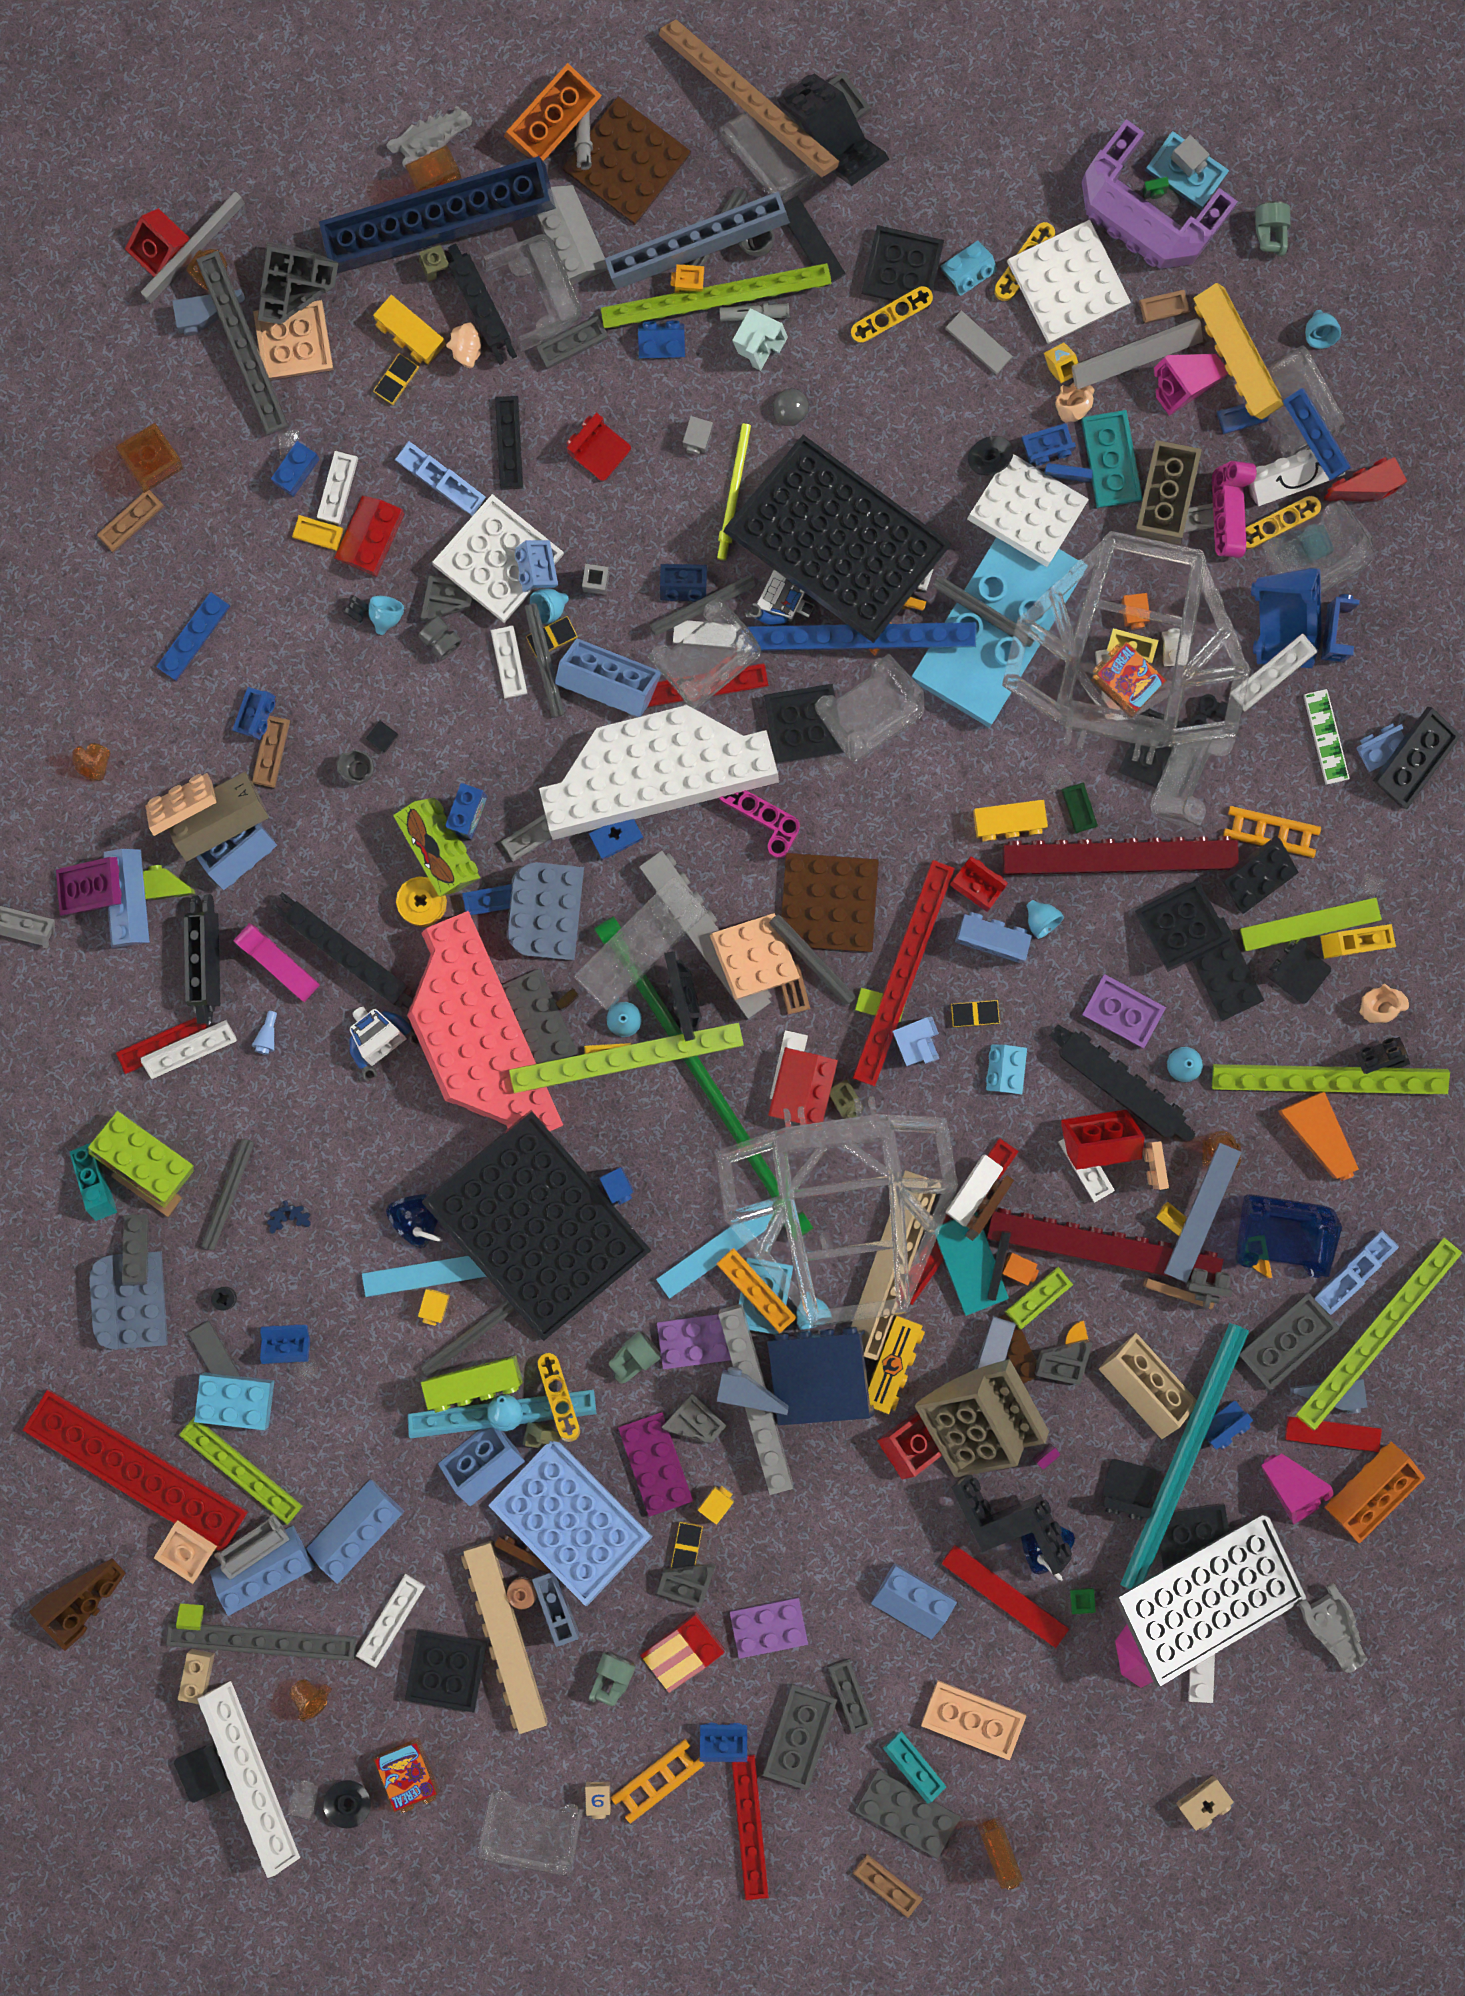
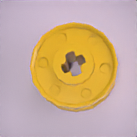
M419 876L411 878L402 884L397 892L396 904L398 912L407 922L414 926L426 927L434 925L443 917L446 912L447 899L446 895L439 897L428 877ZM426 896L425 901L427 904L424 907L422 905L417 907V898L423 899Z

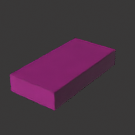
M1050 1443L1032 1459L1041 1469H1045L1060 1456V1453Z

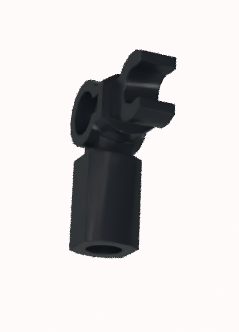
M1205 694L1200 698L1196 708L1198 713L1191 718L1189 725L1193 726L1196 720H1200L1202 722L1200 730L1204 731L1207 727L1206 718L1207 716L1210 717L1213 711L1216 712V716L1237 724L1243 710L1224 701L1219 703L1215 696Z

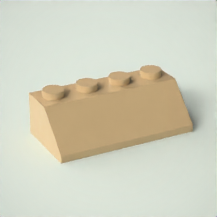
M1137 1333L1132 1335L1111 1354L1099 1368L1102 1374L1161 1439L1181 1427L1197 1402L1195 1397Z

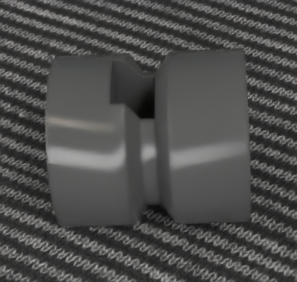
M439 616L424 627L419 633L418 638L427 647L432 646V652L440 661H443L460 646L462 640L454 631H448L449 626Z

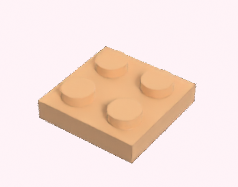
M1161 1141L1146 1143V1148H1143L1144 1160L1149 1162L1150 1171H1147L1148 1184L1152 1185L1153 1189H1167L1169 1185Z
M177 1521L154 1559L193 1584L217 1546Z

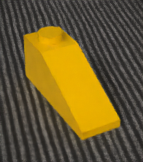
M1392 924L1320 936L1324 959L1396 947Z

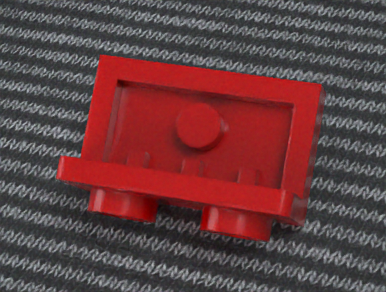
M970 856L950 886L988 912L1006 888L1008 882L1001 875L987 868L980 860Z

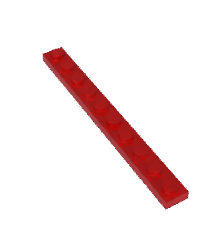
M932 860L852 1079L873 1087L877 1083L894 1036L893 1031L897 1028L955 869L935 860Z

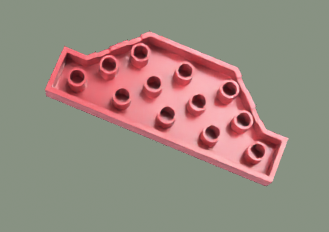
M469 911L426 928L421 934L431 955L407 1016L445 1101L467 1108V1110L484 1117L494 1119L506 1125L507 1128L511 1127L530 1110L537 1115L550 1132L563 1126L547 1087L513 1093L509 1070L535 1065L536 1062Z

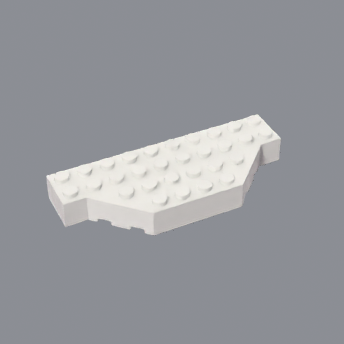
M685 705L596 728L562 783L542 787L539 790L552 839L555 840L610 824L637 819L721 796L735 794L736 792L778 783L779 778L766 730L743 736L694 708Z

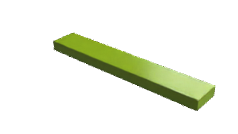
M1372 898L1249 926L1239 930L1244 951L1246 952L1291 940L1294 941L1300 938L1381 921L1382 918L1377 898Z
M193 1417L179 1436L288 1525L303 1505L204 1423L194 1422L195 1417Z

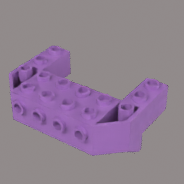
M1126 119L1105 148L1098 152L1084 174L1082 189L1086 215L1089 216L1088 218L1093 224L1101 225L1107 229V233L1112 238L1120 239L1126 243V247L1131 252H1138L1145 257L1144 260L1152 267L1157 266L1159 269L1192 265L1232 213L1238 201L1219 188L1196 219L1190 216L1183 227L1118 180L1123 165L1141 143L1145 132Z

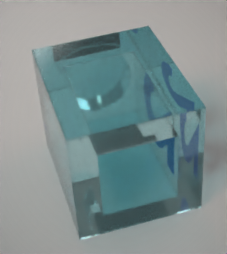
M1312 524L1304 528V533L1299 536L1309 563L1330 555L1335 550L1324 524L1318 527L1316 524Z

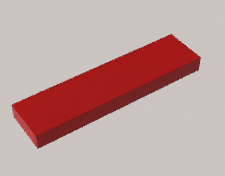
M195 1017L116 1052V1055L124 1073L128 1074L144 1067L141 1063L142 1057L208 1027L206 1024H197Z
M1287 1416L1285 1440L1379 1452L1382 1429L1322 1421L1313 1431L1298 1417Z

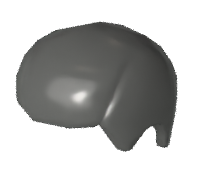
M770 230L739 242L741 248L749 256L762 257L767 255L773 248L774 232ZM754 237L756 240L757 247L753 244Z
M795 388L783 390L778 394L773 403V415L777 422L784 426L797 425L805 418L809 409V402L805 394Z
M356 749L349 753H342L336 763L339 775L345 782L351 785H361L367 782L374 773L373 760L367 753ZM357 764H360L359 767H358V768L356 769V771L354 772V767H355Z

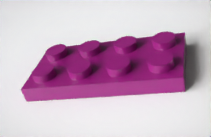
M107 857L56 869L60 916L73 915L121 904L122 892L119 883L117 857Z
M663 1412L618 1427L649 1517L693 1502L670 1432L661 1429L666 1423Z

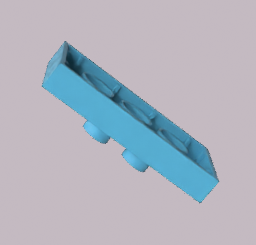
M996 537L964 591L1036 636L1035 641L1030 647H1027L964 606L956 603L945 623L976 622V647L929 648L913 673L911 681L990 728L1088 566L1058 549L1052 561L1046 567Z

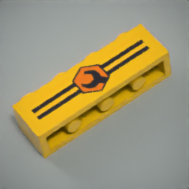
M898 1315L894 1316L879 1360L868 1384L870 1405H874V1409L887 1414L890 1413L891 1409L895 1411L900 1398L896 1396L898 1389L905 1386L908 1378L905 1371L908 1365H913L916 1353L913 1350L916 1343H921L925 1331L921 1330L923 1327L921 1324Z

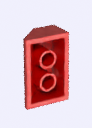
M362 495L334 559L377 577L405 515L403 510L383 500Z
M785 1047L768 1116L821 1129L838 1060Z
M1127 1109L1061 1120L1067 1156L1076 1170L1142 1159L1145 1136Z

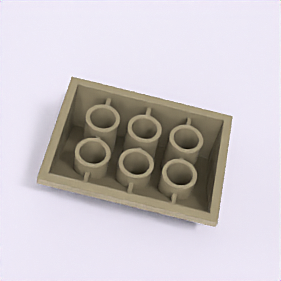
M1010 1359L968 1372L937 1388L915 1404V1408L955 1478L1018 1466L1024 1447L1045 1444L1049 1433L1046 1424Z

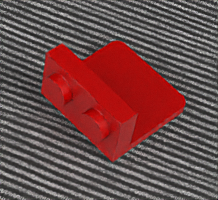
M596 412L593 417L588 416L582 423L583 429L578 435L574 433L567 441V452L600 481H606L629 454L631 446L604 423V418Z

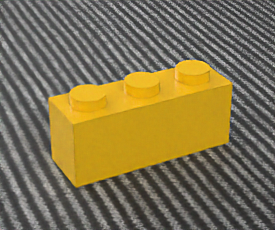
M392 294L373 315L377 322L375 326L384 334L387 332L394 336L392 340L403 349L406 346L411 350L410 355L420 364L424 361L429 365L446 345L443 337Z
M1044 800L976 808L973 810L976 837L982 838L983 842L997 840L996 836L1005 835L1006 839L1020 837L1019 833L1028 832L1029 836L1043 834L1042 830L1048 828Z

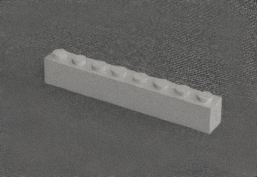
M663 851L659 852L640 866L641 871L734 999L710 938L712 933L720 931L715 925V922L718 920L710 909L706 912L701 904L704 901L697 891L692 893L687 885L690 884V881L683 872L679 874L674 868L677 863L671 854L665 855ZM768 990L738 1000L734 999V1001L747 1019H750L771 1004L769 998L772 995Z
M743 1304L720 1309L718 1314L733 1367L741 1369L742 1373L747 1374L766 1388ZM745 1407L769 1494L772 1495L793 1489L792 1477L773 1412Z

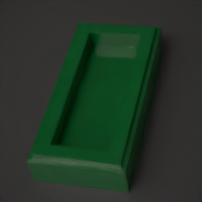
M1084 782L1061 789L1075 834L1098 827Z

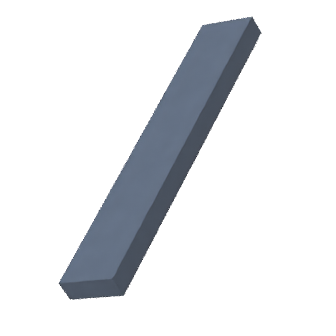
M1218 1143L1164 1271L1165 1274L1187 1283L1240 1158L1241 1151Z

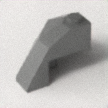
M267 241L260 289L258 320L282 324L299 310L301 311L314 302L323 293L335 287L338 262L312 251Z

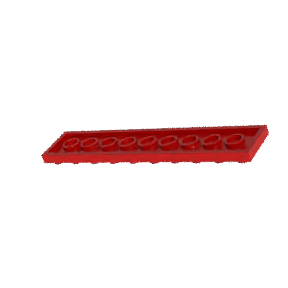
M50 1389L45 1392L23 1428V1431L172 1523L181 1522L216 1545V1550L219 1552L228 1547L249 1512Z

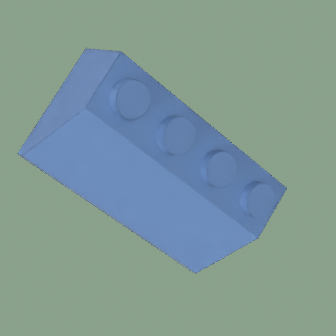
M576 638L559 662L555 684L582 694L587 698L602 702L610 707L625 711L630 715L641 717L650 703L662 672Z
M117 849L106 851L103 853V858L117 857L119 883L122 892L121 904L107 907L111 948L149 943L141 850Z
M370 1479L306 1549L320 1569L338 1584L403 1514L404 1510Z
M293 1525L285 1529L290 1540L230 1580L220 1568L222 1565L210 1570L216 1595L227 1616L310 1572L315 1567Z

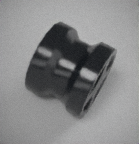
M351 595L349 604L344 606L342 611L361 623L364 613L368 612L369 606L361 599Z
M221 1287L213 1292L211 1302L216 1309L225 1311L235 1306L237 1295L232 1288Z

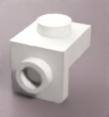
M1173 628L1162 632L1164 666L1187 665L1188 637L1185 631Z

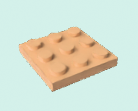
M322 300L312 302L282 324L259 321V310L253 311L259 351L270 380L334 370Z
M207 773L195 775L189 780V783L183 786L177 785L171 788L168 794L162 797L156 796L145 805L149 829L153 836L217 803L209 775Z
M775 913L714 932L710 935L735 1000L796 981L800 978L786 941L769 924Z

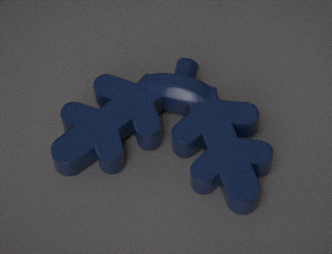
M287 1200L283 1201V1207L270 1212V1216H275V1218L267 1221V1224L271 1225L269 1232L272 1234L276 1232L277 1228L279 1230L283 1228L280 1220L287 1221L288 1217L284 1214L286 1211L291 1212L290 1220H294L295 1217L297 1218V1226L303 1224L305 1227H309L311 1225V1222L308 1220L310 1213H301L304 1210V1206L295 1207L294 1205H288Z

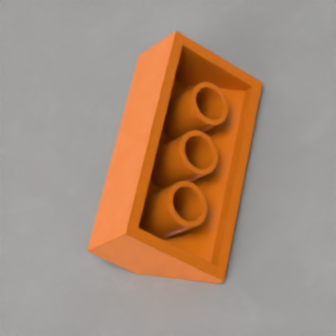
M567 63L506 131L504 137L529 158L540 156L544 161L602 95Z
M1391 1441L1379 1451L1378 1455L1370 1463L1365 1464L1362 1470L1353 1479L1348 1481L1345 1487L1336 1496L1332 1497L1324 1508L1360 1544L1425 1479V1476L1410 1457Z

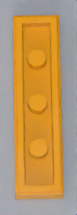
M734 1248L716 1263L779 1334L797 1318Z

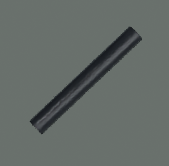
M1003 1230L1001 1233L987 1296L989 1300L996 1301L1011 1236L1009 1231Z

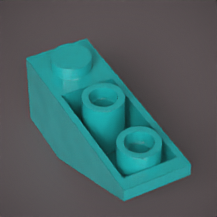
M89 1143L69 1151L85 1209L95 1221L117 1213V1209L99 1161L89 1154L88 1147L91 1144Z

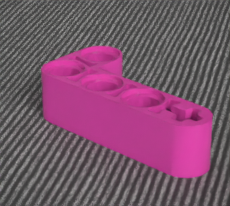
M1230 461L1217 467L1213 472L1215 551L1218 556L1241 558L1245 554L1244 487L1252 484L1256 478L1257 470L1253 463Z
M746 790L733 794L736 797H739V793L743 794L739 798L738 805L734 804L736 799L729 796L727 799L724 796L719 797V800L724 805L774 831L768 842V852L776 859L786 856L800 830L798 819ZM746 799H751L755 802V807L750 811L742 807V803ZM767 810L773 811L776 815L775 819L771 822H767L762 818L763 813ZM786 822H793L796 825V830L792 833H786L783 830V825ZM775 842H782L785 849L782 853L777 854L772 851L771 847Z
M249 923L233 940L303 1002L320 986L313 977L293 962V959L284 951H281L266 935H263L253 924Z

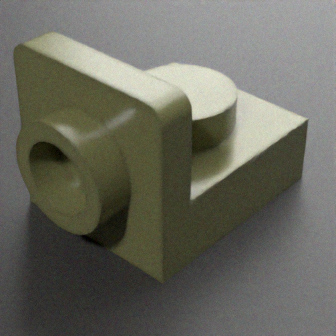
M441 245L419 252V261L428 282L437 279V271L449 267Z
M847 1079L831 1088L829 1096L844 1121L857 1117L864 1110L861 1101Z
M528 1422L523 1445L543 1448L550 1441L560 1442L561 1437L558 1430L547 1424Z

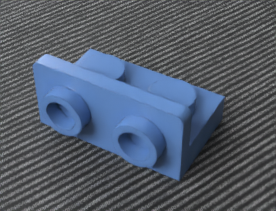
M525 540L515 548V560L518 562L519 582L522 584L523 592H529L533 588H554L558 585L550 540Z
M1391 724L1381 729V735L1374 738L1373 734L1360 740L1362 745L1356 749L1369 772L1383 766L1404 739L1401 731L1403 729L1402 724L1397 727Z

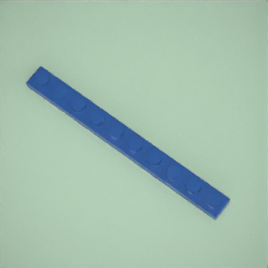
M976 622L889 624L874 643L850 625L744 627V650L790 651L976 647L977 624Z

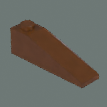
M111 1558L45 1596L29 1613L53 1640L66 1651L86 1632L88 1628L84 1625L91 1614L97 1616L100 1611L98 1608L99 1602L102 1598L110 1597L126 1572Z

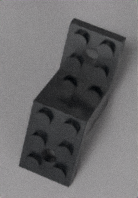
M815 73L804 77L801 83L794 88L787 89L777 99L781 108L800 120L806 133L839 160L838 167L831 172L850 186H853L889 160L884 150L865 138L844 93Z
M973 1475L962 1476L951 1487L982 1552L1033 1532L1053 1575L1062 1572L1072 1559L1070 1546L1064 1543L1061 1537V1528L1058 1522L1053 1520L1050 1514L1051 1507L1041 1494L991 1515L990 1504L987 1499L983 1498L980 1492L981 1486L976 1477H973Z

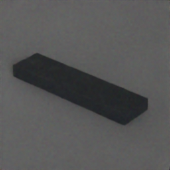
M798 195L784 203L783 205L790 222L787 225L812 266L827 263L831 283L845 276V271Z
M518 396L495 397L500 490L523 488L519 399Z

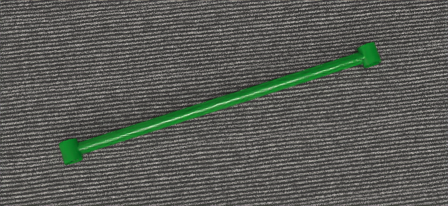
M612 916L596 926L594 930L605 946L610 944L667 1035L671 1037L683 1034L622 939L621 935L624 934V931L615 917ZM699 1057L684 1058L683 1060L786 1219L783 1225L792 1239L795 1241L814 1229L804 1212H797Z

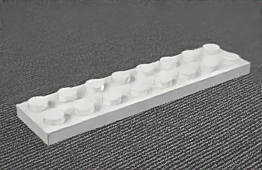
M229 1681L199 1697L198 1701L209 1727V1732L216 1745L218 1755L222 1760L227 1778L234 1791L236 1801L243 1814L244 1822L248 1827L253 1844L261 1860V1865L267 1878L291 1865L300 1856L232 1682Z

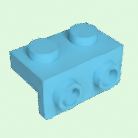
M976 241L940 266L942 272L954 284L960 296L997 271L993 255L979 241Z
M998 1044L991 1045L989 1068L986 1077L987 1091L1013 1094L1023 1093L1027 1048Z

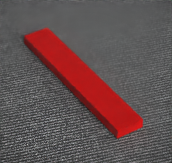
M765 663L659 681L647 708L769 687Z
M954 1544L941 1562L943 1566L1054 1648L1059 1645L1069 1631L1067 1626L956 1544Z
M755 1754L747 1755V1762H732L745 1900L769 1898Z

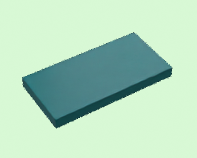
M1127 410L1087 416L1080 419L1089 469L1093 470L1091 480L1096 508L1143 501Z
M954 1219L932 1228L965 1316L1009 1299L1002 1278L996 1301L987 1299L995 1260L984 1230L972 1241L965 1236L969 1228L962 1226Z

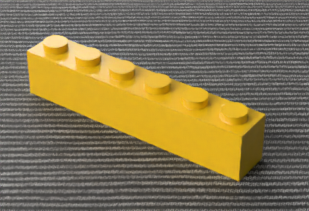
M1215 283L1193 298L1196 303L1195 311L1201 319L1204 318L1207 324L1204 326L1207 334L1211 338L1214 337L1217 343L1214 347L1219 356L1224 357L1227 363L1225 369L1231 377L1234 376L1237 382L1235 384L1237 392L1241 397H1245L1247 401L1245 407L1248 413L1262 420L1283 407V399L1226 289L1220 284Z

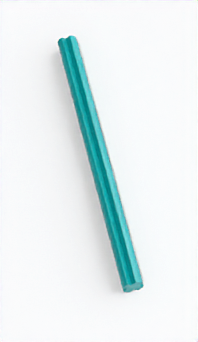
M1229 1323L1153 1504L1150 1518L1147 1519L1120 1583V1585L1128 1589L1146 1580L1249 1333V1330L1238 1325Z

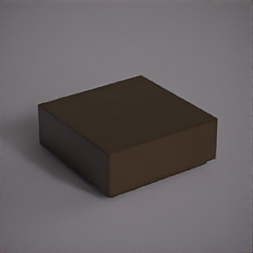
M572 988L556 1002V1005L561 1010H565L579 997V994Z

